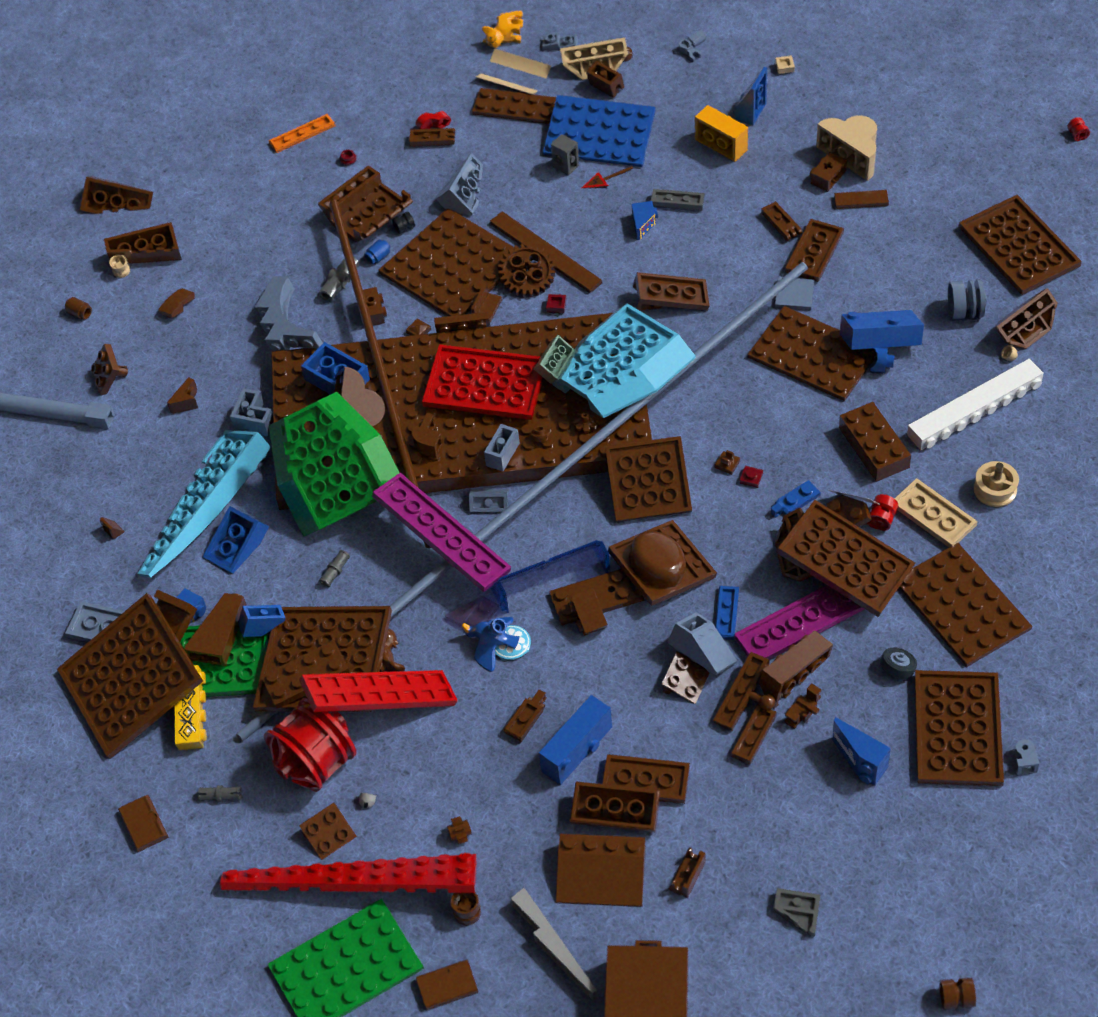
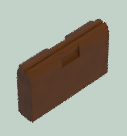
M149 795L140 797L118 808L137 852H141L169 838Z
M468 959L416 977L427 1011L479 993Z

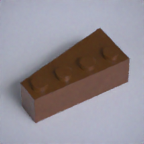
M172 222L104 239L109 260L115 255L125 256L128 264L182 260Z

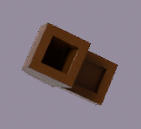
M426 413L424 419H421L419 427L412 426L414 446L419 453L437 458L443 445L442 434L434 430L436 426L434 414Z

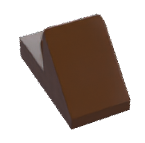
M188 377L167 401L170 413L174 414L198 408L194 398L197 393L194 379Z

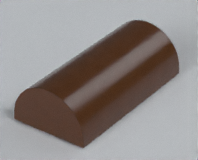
M576 781L570 823L655 833L660 791Z

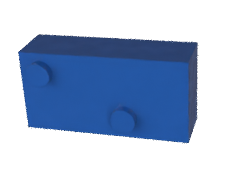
M912 310L868 313L849 312L848 314H841L840 336L851 350L922 345L924 324Z
M591 695L539 752L541 772L561 785L590 752L597 750L600 740L612 728L611 708Z

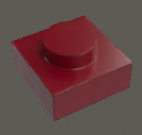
M548 294L546 311L565 313L566 295Z
M745 466L740 478V484L758 488L763 476V470Z

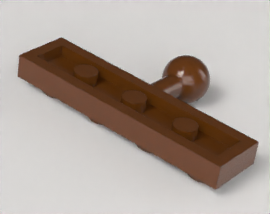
M750 652L713 719L715 724L733 731L750 699L759 703L763 710L774 708L775 699L772 695H760L754 692L761 678L760 672L766 664L770 663L769 659Z

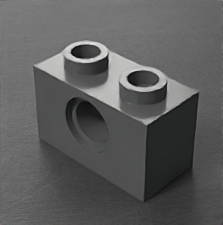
M562 134L557 139H554L551 143L553 167L570 175L579 166L578 142Z

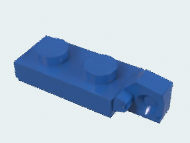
M808 480L779 498L775 505L771 507V514L775 518L783 513L786 515L798 508H802L821 496V492Z

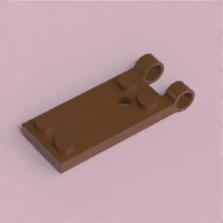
M622 569L549 591L561 626L578 620L576 614L571 613L568 605L571 602V596L591 588L595 591L603 613L645 601L637 588L635 591L632 590L629 578ZM614 588L615 591L610 593L608 589Z

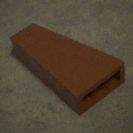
M237 593L223 594L186 644L184 650L190 660L226 666L239 630L238 621L242 606H247L244 596Z

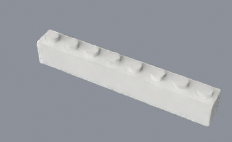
M1027 359L909 424L907 436L920 450L926 447L931 448L937 441L947 439L951 433L962 431L969 423H976L982 416L994 413L998 407L1002 405L1007 406L1014 398H1021L1027 391L1039 388L1042 384L1044 373L1030 359Z

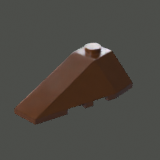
M87 176L80 210L100 214L105 210L118 212V209L128 208L130 211L150 209L154 192L98 177Z

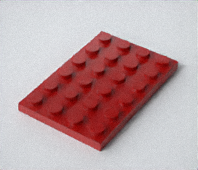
M439 344L422 405L425 407L532 420L543 377L534 370L541 357Z

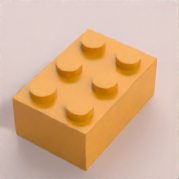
M707 105L695 116V140L736 162L748 151V127Z

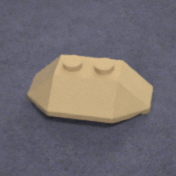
M625 38L560 49L563 66L581 80L588 79L586 71L596 60L617 71L628 55Z

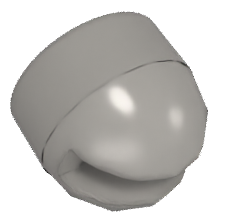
M360 792V805L364 808L366 802L368 803V808H371L375 804L376 795Z

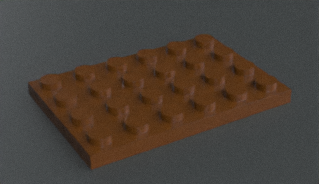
M1018 195L959 222L958 227L1021 295L1081 266L1082 261Z
M786 306L781 309L748 353V358L842 401L847 399L877 357L873 348L851 350L840 336V330Z
M816 500L809 506L776 551L782 557L877 617L880 616L915 565V562Z
M959 543L912 568L899 587L966 667L1032 629V625Z
M915 670L918 783L1003 786L1004 771L998 673Z

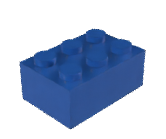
M326 342L301 365L304 380L330 395L334 393L336 373L344 367H349L359 372L365 384L370 380L367 365Z

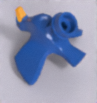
M513 617L495 618L488 622H479L475 626L463 623L461 626L466 636L479 638L474 659L479 665L490 672L495 669V648L497 645H506L513 649H516L520 636L505 633L507 627L514 621Z

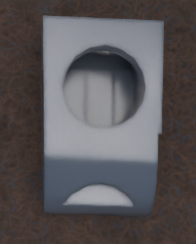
M1025 739L1019 740L1014 752L1016 774L1038 772L1039 760L1033 743Z

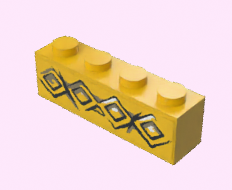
M199 665L194 666L203 682L175 705V745L179 750L203 748V741L207 740L206 729H203V722H206V711L203 710V703H206V693L203 691L206 676L205 672L201 671Z

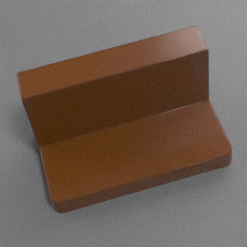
M483 284L471 308V314L488 312L491 323L502 301V296L489 293L488 285Z

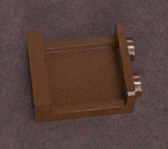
M157 590L154 595L158 599L156 605L180 642L197 609L188 602Z

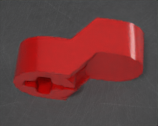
M444 111L435 114L424 113L416 120V126L419 129H430L432 127L442 129L451 123V118Z

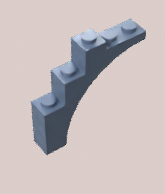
M273 276L255 306L263 318L260 324L267 333L265 340L272 351L289 350L290 347L318 349L323 343L316 331L302 329L293 325L288 320V306L295 288L286 276Z

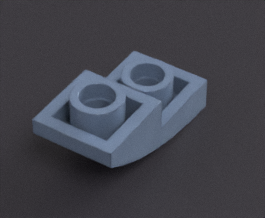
M559 32L543 35V49L560 50L561 48L578 46L576 34L563 37L560 36Z

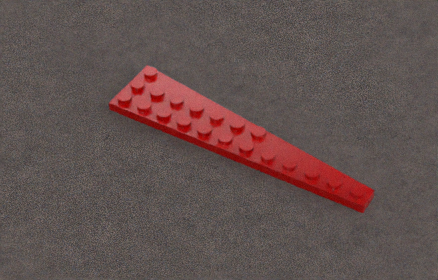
M470 853L451 856L442 854L437 857L419 856L409 859L400 857L395 860L377 859L368 862L358 860L353 863L335 862L326 865L316 863L311 866L293 865L284 868L274 866L269 869L251 868L243 871L232 869L223 872L220 885L221 890L266 891L271 887H277L279 891H288L291 887H300V891H308L309 887H320V891L394 892L398 888H403L406 892L427 889V892L436 893V889H448V893H475L477 856Z

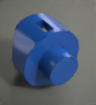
M873 348L878 359L871 368V372L885 373L886 367L893 368L895 355H887L888 348Z

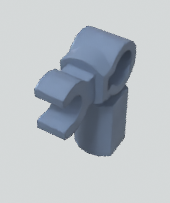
M699 30L689 38L680 40L678 45L679 52L685 56L688 55L689 60L692 62L695 61L694 56L701 58L702 53L694 49V47L707 39L706 33Z

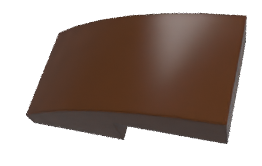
M180 288L164 301L158 313L168 318L176 317L184 311L183 305L195 299V293Z

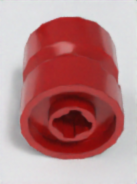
M880 494L874 498V502L878 504L872 503L869 511L872 520L867 522V524L871 528L887 531L890 529L898 509V502L891 496Z

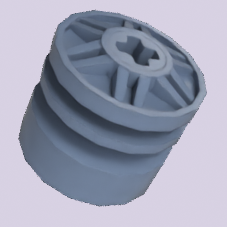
M981 279L975 280V283H973V280H968L966 289L963 281L948 283V308L954 309V313L950 314L952 320L964 319L966 310H968L970 318H975L976 314L978 318L984 317L986 292Z

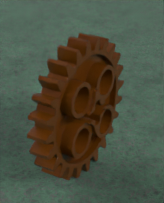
M522 243L521 248L514 245V251L509 248L508 254L503 253V258H500V265H498V277H501L500 283H505L504 289L510 287L509 293L516 291V296L522 293L523 298H525L526 294L532 297L533 293L539 295L540 290L545 292V287L550 288L551 283L554 282L555 264H552L553 258H549V252L543 254L544 248L537 250L538 245L531 248L530 243L527 247ZM521 278L523 281H517L516 279Z

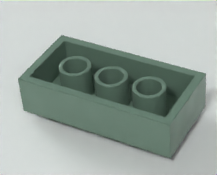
M557 335L547 346L534 370L552 384L560 376L575 349Z

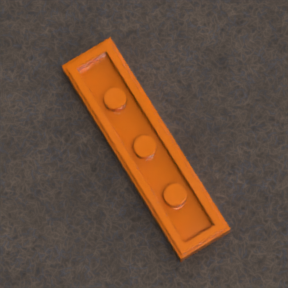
M325 114L269 140V144L276 153H279L335 127V123L328 114Z

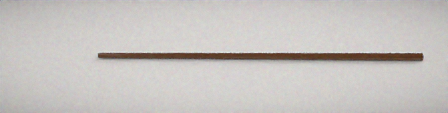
M331 200L329 203L404 473L406 478L418 487L337 200ZM424 542L426 548H431L427 543Z

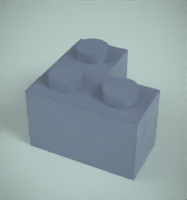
M242 389L230 415L234 430L259 432L261 436H269V425L274 423L271 409L263 408L264 404L260 391Z

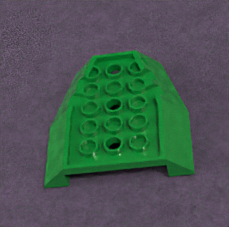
M338 392L269 425L277 485L304 537L376 502L372 497L373 491L400 473L382 436ZM307 421L314 422L315 430L313 432L305 430V423ZM324 456L332 457L333 464L331 466L323 465L322 459ZM342 490L349 491L351 496L348 501H343L340 498Z

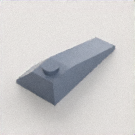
M472 153L468 155L436 198L445 209H451L456 213L472 215L479 205V200L475 199V195L480 193L477 182L482 178L483 169L481 162Z

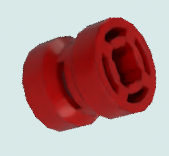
M1081 117L1072 119L1067 125L1075 141L1087 139L1090 135V130L1085 126V122Z

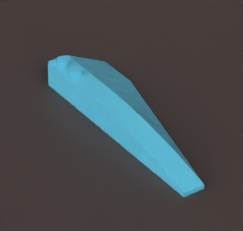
M231 430L223 432L202 460V463H206L212 454L209 460L210 464L206 463L207 466L202 470L197 469L194 475L198 476V479L187 486L188 493L179 500L169 518L171 521L169 526H164L161 532L163 536L155 542L153 546L154 552L147 556L138 572L139 576L151 578L166 566L229 503L247 478L256 470L260 461L267 456V452L271 448L259 432Z

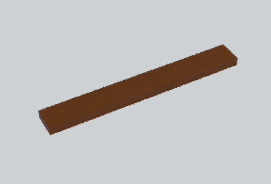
M503 211L490 220L492 226L521 245L523 243L527 247L530 243L531 248L538 245L537 250L544 248L543 254L549 252V258H553L552 264H555V269L587 292H593L602 284V279Z

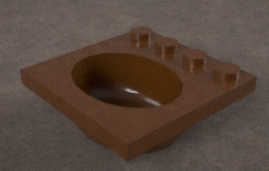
M674 520L625 539L608 548V553L651 606L712 580L717 575V572Z

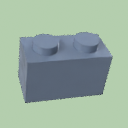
M500 424L484 451L486 466L500 471L505 470L520 444L518 429Z

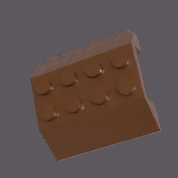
M368 165L321 200L318 205L332 226L336 228L329 203L331 200H337L347 236L354 242H358L369 237L376 229L382 227L403 209L412 204L413 200L406 191L402 190L400 196L381 182L380 173Z

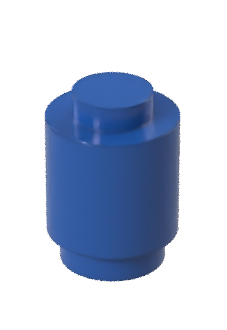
M379 239L364 253L366 260L371 264L379 263L390 253V245L385 240Z

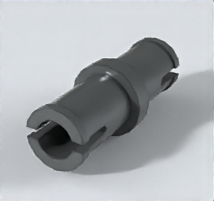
M340 550L333 562L328 564V569L319 580L322 585L330 587L336 576L341 574L342 567L350 558L346 551Z
M223 785L211 788L200 787L198 793H207V795H198L200 801L217 800V802L234 799L241 800L242 794L233 793L242 792V788L240 786L223 787Z

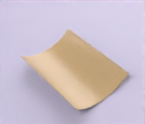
M494 49L490 62L543 78H547L551 65L498 49ZM480 74L475 76L530 94L537 92V90L488 75Z

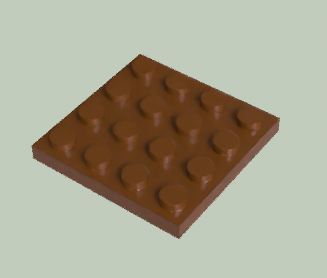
M681 436L605 446L616 522L692 512Z

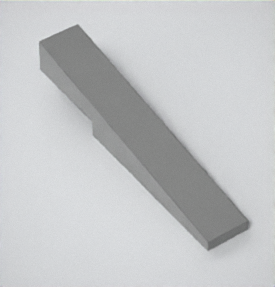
M521 889L511 898L512 906L536 930L533 933L535 942L593 1001L596 1000V988L526 889Z

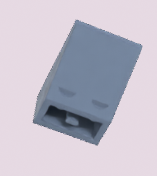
M695 612L675 623L668 644L673 646L675 650L688 656L693 662L706 668L708 672L717 675L737 662V659L714 624L699 613Z

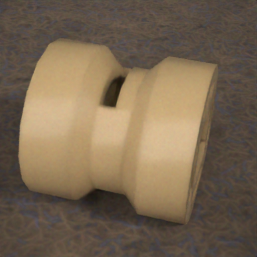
M115 255L110 259L109 264L114 276L123 278L130 273V267L125 256Z

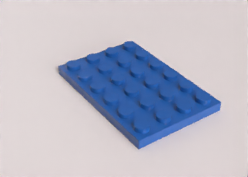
M557 95L543 155L552 156L551 143L562 134L578 142L579 159L643 167L656 107Z

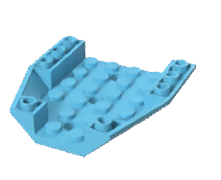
M626 304L616 310L578 343L560 376L552 384L564 393L572 389L588 400L590 409L605 418L657 392L692 362L696 356L679 334L631 305Z

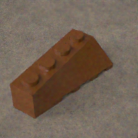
M813 631L811 634L803 636L799 643L791 645L786 653L778 655L774 662L770 665L766 664L762 668L759 684L764 694H770L774 697L775 706L773 709L779 705L778 702L782 696L786 699L791 694L796 683L800 685L807 678L809 672L812 674L830 657L833 644L818 632Z

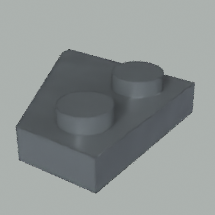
M777 888L774 912L810 936L815 937L820 895Z

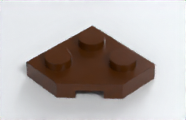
M841 495L826 503L829 509L858 527L872 520L868 506L863 501Z

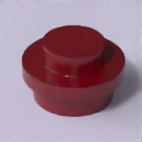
M347 149L341 152L340 162L342 164L351 165L355 163L357 157L352 150Z

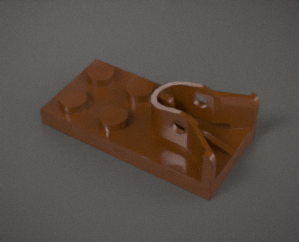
M636 273L633 288L637 290L638 303L636 309L639 311L659 309L663 306L708 311L710 307L706 279Z

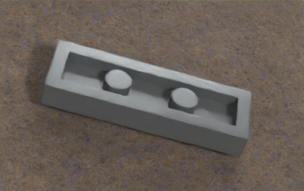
M653 189L651 201L655 207L702 211L705 193Z

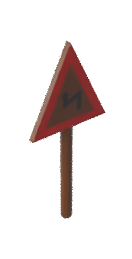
M630 166L604 178L598 172L582 188L609 187L605 180L630 171L633 167Z

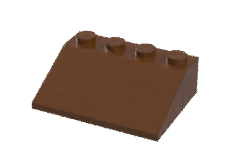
M560 834L556 903L642 907L646 855L645 837Z

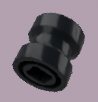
M408 211L403 213L401 217L397 216L392 219L393 226L399 234L405 232L406 229L415 227L414 219Z

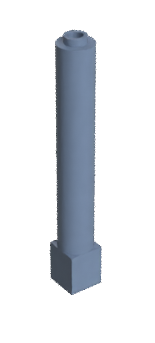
M0 393V411L86 423L89 427L103 429L110 428L115 416L112 406L107 404L90 402L89 405Z

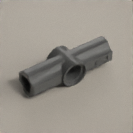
M354 257V261L357 268L359 266V261ZM345 258L337 269H331L328 281L319 291V295L323 300L333 301L342 288L345 289V285L350 283L351 279Z

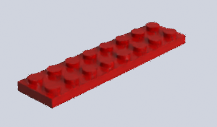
M443 670L305 674L299 679L313 712L455 706L458 701Z

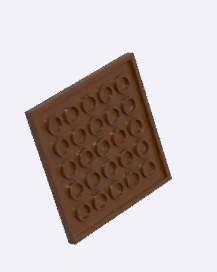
M446 209L378 271L379 274L446 316L464 315L471 310L483 284L488 285V292H490L500 283L501 277H498L500 258H503V253L508 254L509 248L514 251V247L455 211Z
M148 593L142 596L57 668L104 753L109 758L115 756L203 682V679L152 596Z
M281 607L286 619L271 630L253 709L255 712H292L302 698H307L306 695L277 709L261 676L335 640L351 673L380 672L392 613L391 607ZM349 710L337 712H372V710Z

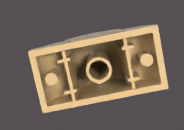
M853 116L845 121L837 118L824 119L817 124L816 147L826 154L831 152L846 159L847 168L868 181L874 175L877 125L871 118L866 116Z

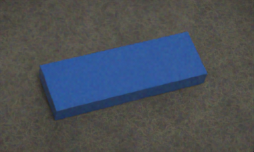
M719 586L715 627L723 639H735L739 587Z

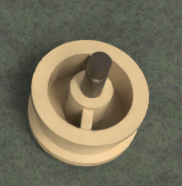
M991 461L983 464L977 470L974 493L982 503L992 507H1002L1010 504L1015 499L1019 476L1011 465L1000 461Z

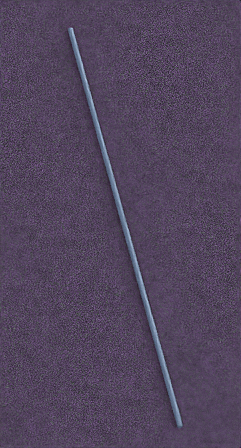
M801 262L693 352L696 358L661 389L627 407L477 532L475 536L481 541L487 538L808 269L807 265ZM444 560L390 605L392 609L391 617L450 569L452 565ZM277 712L260 713L236 735L244 741Z

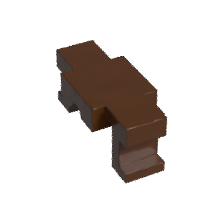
M811 683L807 688L806 697L800 695L795 704H792L785 714L787 717L785 723L795 729L801 721L806 722L812 714L816 715L820 711L817 708V702L821 698L819 693L822 689Z

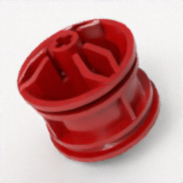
M302 698L298 702V706L277 724L273 730H267L264 733V740L271 751L275 771L283 779L287 780L291 776L293 783L314 792H318L323 787L322 783H325L341 765H344L348 759L351 760L357 755L356 748L348 735V727L343 716L337 711H332L330 714L328 711L313 712L307 698Z

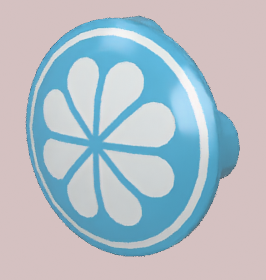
M509 625L505 633L520 636L516 649L506 645H497L495 648V654L500 659L514 660L529 652L531 639L528 632L522 627Z

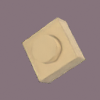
M792 56L775 58L778 74L795 72Z

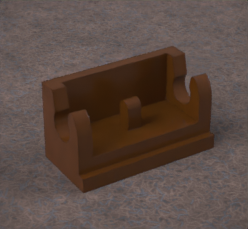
M688 848L668 890L688 898L706 863V853L700 851L696 855L692 852V848Z

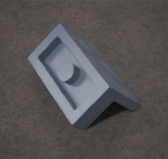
M472 489L469 493L470 512H503L508 507L509 489Z

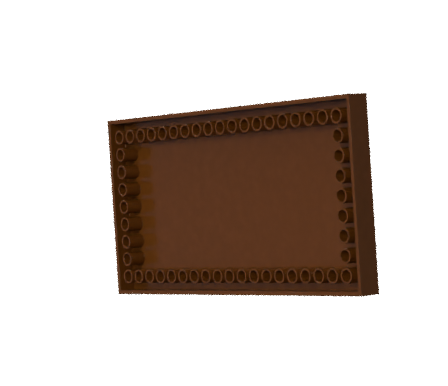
M613 313L378 339V346L419 489L424 493L541 480L627 408L625 407L602 418L590 409L587 399L572 389L564 393L544 378L532 420L425 407L422 405V400L439 344L541 357L551 340L557 335L575 349L584 337ZM368 341L331 345L367 365L370 380L365 384V389L376 392L382 398L385 405ZM316 348L272 352L274 423L330 395L307 382L303 377L301 365L317 350ZM647 404L558 478L608 472L605 446L652 440ZM385 405V413L382 420L373 428L382 436L399 472L405 476ZM591 412L592 417H597V427L594 430L590 429L589 433H584L583 429L581 431L576 430L573 421L575 418H578V413ZM426 413L434 414L436 424L434 430L442 434L443 445L437 458L419 453L414 446L412 426L419 427L421 419H424ZM500 424L518 429L520 442L504 471L486 466L484 451ZM537 426H544L549 429L550 434L546 441L535 442L530 432ZM324 456L322 463L324 466L329 467L333 464V459L330 456ZM275 471V489L279 510L289 509L280 489L278 488ZM342 490L340 492V498L343 501L350 499L349 491Z

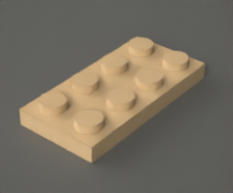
M917 478L894 498L898 502L897 510L948 547H953L956 543H959L977 526V521Z

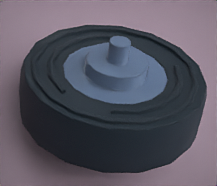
M891 647L883 652L880 658V665L889 675L895 678L906 679L913 676L917 668V660L910 652L902 648Z

